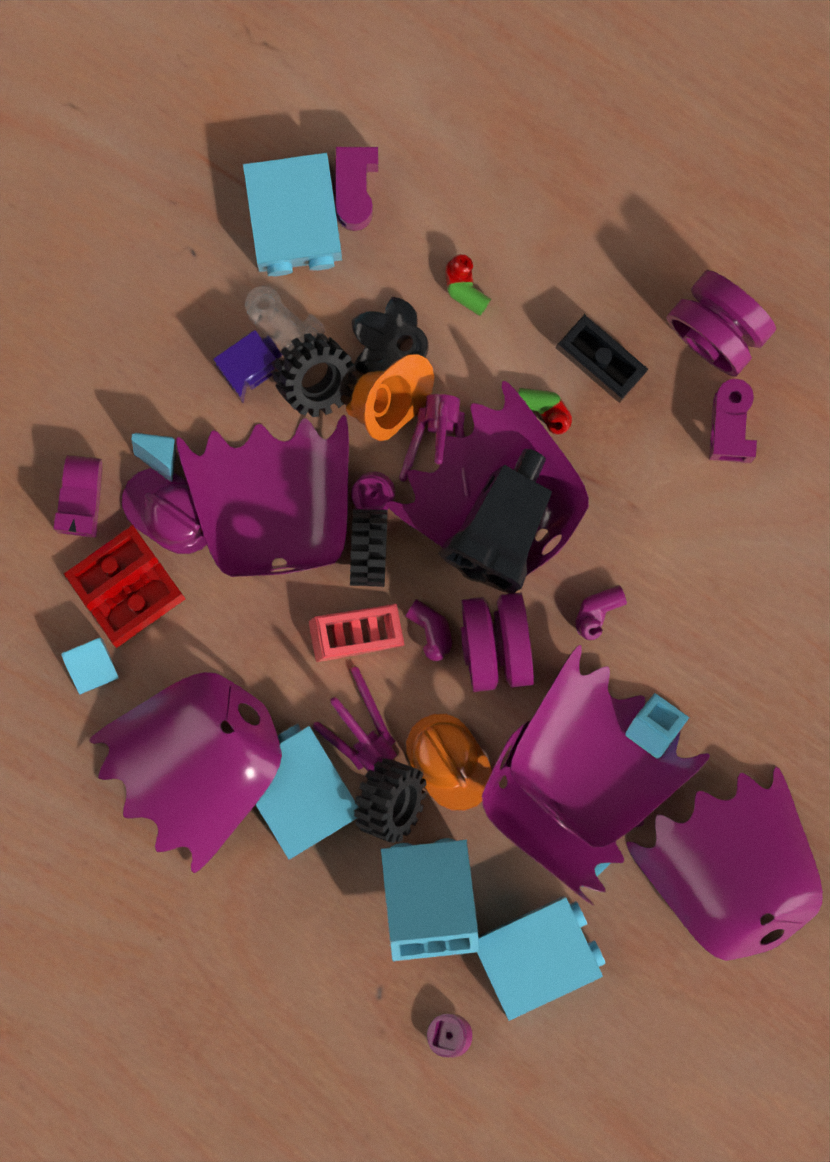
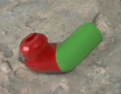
M464 254L455 255L448 262L445 270L448 294L452 299L478 316H481L489 305L491 298L473 287L472 269L474 266L471 258Z
M519 388L518 394L532 411H538L552 434L562 435L568 431L572 424V415L557 393Z

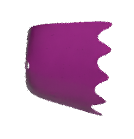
M502 381V391L505 400L503 409L494 410L481 404H471V414L474 421L473 432L469 436L460 438L446 435L443 462L436 471L428 473L408 470L407 472L408 480L415 494V501L409 504L390 501L386 503V506L404 522L442 547L447 539L460 530L491 473L503 465L514 469L523 449L537 451L546 458V462L536 483L551 490L552 493L537 531L546 529L548 532L540 541H537L535 537L533 539L526 563L528 575L553 558L565 546L589 508V497L580 476L518 392L507 381ZM463 468L466 469L469 478L470 497L465 496L462 476ZM562 535L559 543L549 553L543 555V550L547 544L556 536Z
M345 415L341 416L333 434L327 439L319 436L307 418L302 419L294 437L284 442L274 438L262 424H257L249 440L239 448L229 446L217 431L212 430L208 437L205 452L201 456L193 453L182 438H176L180 462L205 541L215 564L222 573L230 577L289 574L334 564L341 557L345 546L348 515L349 431ZM282 558L287 564L273 566L272 562L275 559ZM295 568V569L286 570V571L271 572V571H273V570H278V569Z
M578 645L564 663L524 731L513 754L510 771L513 780L554 820L592 848H603L613 844L627 834L694 776L708 761L710 754L703 753L691 758L678 757L676 750L680 732L660 758H655L626 736V731L637 714L645 706V697L638 695L618 700L610 696L608 692L610 669L608 666L599 668L588 675H581L579 661L582 647ZM555 800L560 805V812L554 809L548 801ZM548 809L555 813L561 820L554 816Z
M209 672L193 674L170 685L107 724L89 740L92 744L104 743L109 747V753L99 771L98 778L101 780L119 779L125 784L127 792L123 816L128 819L148 818L156 823L158 834L155 850L157 852H165L179 847L189 848L192 853L191 871L193 873L198 872L212 859L259 801L275 778L282 757L280 743L272 718L264 704L230 680L217 673ZM240 703L250 705L257 712L260 720L258 725H251L241 717L238 711ZM226 720L234 732L224 733L220 728L221 722Z
M527 721L510 736L482 793V806L489 820L511 842L546 868L581 898L594 906L592 901L581 891L580 886L605 893V887L595 874L596 866L601 863H623L624 857L616 842L603 848H592L554 820L513 780L510 771L511 760L524 731L530 721ZM511 746L509 755H508V757H507V759H506V761H505L503 767L500 769L502 760H503V758H504V756H505V754H506L508 748ZM505 775L507 785L502 789L499 786V782ZM555 800L548 801L554 809L560 812V805ZM548 809L554 816L561 820L555 813ZM642 820V821H641L637 826H635V827H641V826H643V825H644V821Z
M778 767L774 768L773 783L769 789L762 788L749 776L740 773L737 780L736 795L730 800H720L706 792L698 791L695 796L693 814L685 823H677L666 816L658 814L655 819L657 841L653 848L641 847L631 841L626 844L637 865L695 940L714 957L725 961L757 955L778 947L815 917L822 905L823 890L815 859L788 785ZM771 913L774 916L772 921L761 925L760 918L763 915ZM777 929L784 930L782 935L776 940L767 944H760L761 939L768 933Z

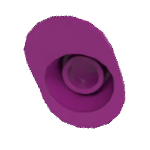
M148 468L138 472L127 482L122 494V508L127 520L137 530L163 548L176 554H191L202 550L207 545L186 480L174 473L173 480L169 481L154 469Z

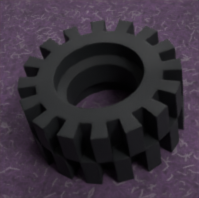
M311 333L304 334L303 343L296 337L290 341L294 346L291 351L285 346L280 351L285 359H276L274 366L279 371L273 372V379L277 383L275 387L292 408L302 415L306 416L308 412L312 417H319V409L325 415L333 413L330 406L335 404L340 408L344 405V402L340 399L341 396L345 395L350 398L353 392L347 385H356L357 378L352 373L356 371L355 364L351 361L352 358L331 337L328 339L324 334L317 333L315 338ZM326 363L328 368L322 380L313 386L303 387L302 379L305 373L316 364Z
M353 509L350 586H385L388 510Z
M387 758L382 759V762H376L374 764V771L369 769L366 774L367 782H361L359 789L363 790L361 796H356L355 803L359 805L354 810V817L358 818L355 822L357 827L362 832L390 843L402 841L403 835L408 836L411 833L410 825L416 826L419 820L416 817L417 812H422L424 805L420 804L421 800L426 798L427 791L422 790L426 786V779L422 778L424 776L422 771Z

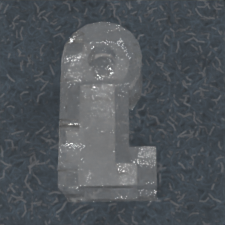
M256 287L246 297L245 308L250 321L266 336L269 335L273 342L281 349L285 346L291 351L294 346L290 341L297 337L303 343L304 334L311 333L316 338L317 333H325L324 324L312 314L302 322L282 304L280 295L271 287Z

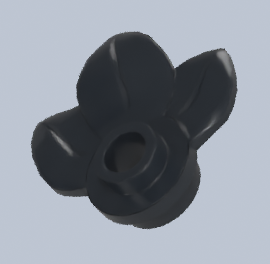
M392 297L385 308V313L367 311L359 314L352 320L353 332L359 342L365 346L354 363L356 370L363 374L385 371L397 360L408 354H419L426 357L428 353L429 341L426 334L418 328L417 312L410 303L403 299ZM405 339H412V347L408 351H401V343Z

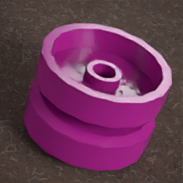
M706 270L691 288L692 295L698 302L681 299L670 311L666 319L675 333L700 357L725 374L737 377L752 359L748 346L761 348L777 329L767 312L744 290L726 277L714 271Z
M522 592L499 596L496 602L498 611H494L493 623L489 604L484 597L461 600L463 627L460 628L465 666L469 667L473 692L495 690L498 684L497 663L500 664V667L503 666L506 682L511 688L533 685L531 644Z

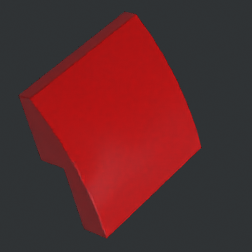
M131 525L63 573L116 648L186 599L134 525Z

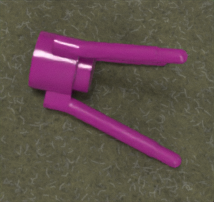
M431 394L427 396L426 408H419L417 424L399 475L400 481L404 482L408 478L407 472L413 465L426 424H428L429 432L436 433L434 457L436 464L443 462L446 434L453 433V427L455 428V436L457 438L465 437V413L459 411L460 399L458 397L446 394ZM463 468L462 476L465 496L470 497L469 478L466 469Z
M354 666L351 668V673L379 736L374 730L366 735L349 711L336 697L331 698L330 703L359 740L353 745L358 752L354 751L320 722H314L313 728L346 755L358 770L365 767L367 771L369 769L374 771V764L376 762H382V759L385 758L393 760L397 756V753L391 747L396 741L388 732L359 668Z

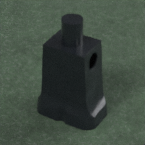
M523 449L514 469L503 465L491 473L460 530L447 539L438 552L441 558L471 581L483 583L509 594L522 589L527 575L526 563L528 552L552 493L551 490L536 483L546 458L537 451Z

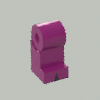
M336 147V214L341 226L347 230H362L372 220L373 204L371 197L367 193V172H378V147Z
M729 379L720 386L714 395L709 460L751 463L756 458L757 440L745 439L747 411L753 404L754 394L750 385L744 380Z
M74 455L66 456L62 488H60L57 513L55 512L53 528L58 534L96 538L102 481V459Z

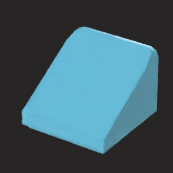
M142 433L132 434L131 441L134 455L164 478L172 481L177 455L175 439L173 437Z
M97 638L61 654L79 695L119 679L102 638Z
M654 693L634 718L626 731V736L655 758H660L690 717Z

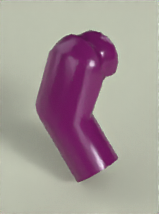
M620 585L590 595L582 601L575 620L577 633L584 639L591 641L599 638L603 631L602 625L606 613L627 605L625 594Z
M416 599L405 617L425 629L427 641L423 648L425 656L432 661H440L445 657V654L451 651L453 644L448 620Z

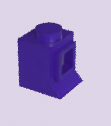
M254 330L213 360L243 403L246 388L249 386L253 390L272 377L273 372H275L274 363L276 359L283 355L269 335L262 339L257 331Z

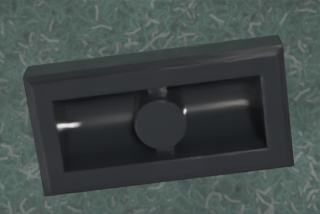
M585 314L556 346V349L619 403L648 371L645 365Z

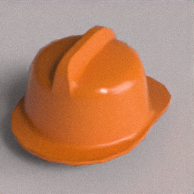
M408 354L397 360L385 371L366 373L356 383L352 400L346 406V412L349 416L356 418L361 424L365 425L372 438L378 441L389 440L401 427L418 414L419 408H423L426 405L427 396L431 395L433 390V367L427 358L419 354Z
M432 714L420 719L412 727L408 735L406 754L411 766L419 769L424 774L422 778L426 779V790L439 805L450 810L465 811L478 806L482 802V793L490 778L492 769L486 755L470 730L458 718L448 714Z

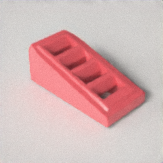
M397 604L315 616L309 621L316 662L404 646ZM383 616L387 634V639L380 640L376 617ZM366 619L370 642L364 643L360 620ZM349 622L353 645L347 646L343 623ZM327 626H332L335 648H330Z

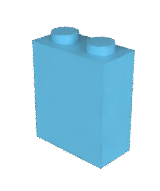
M327 153L243 164L259 272L267 271L268 276H283L292 273V267L309 265L310 270H325L334 267V261H342Z
M299 724L278 735L282 752L280 766L268 789L255 804L289 860L357 819V817H354V810L359 807L311 727L308 726L302 730Z
M444 838L430 844L413 845L410 843H398L391 848L381 849L392 961L479 952L467 840L456 841L455 839Z
M562 896L478 936L479 952L477 954L509 1021L603 977L599 967L606 964L596 941L594 940L590 943L586 941L581 927L587 925V922L577 901L569 904L567 898Z

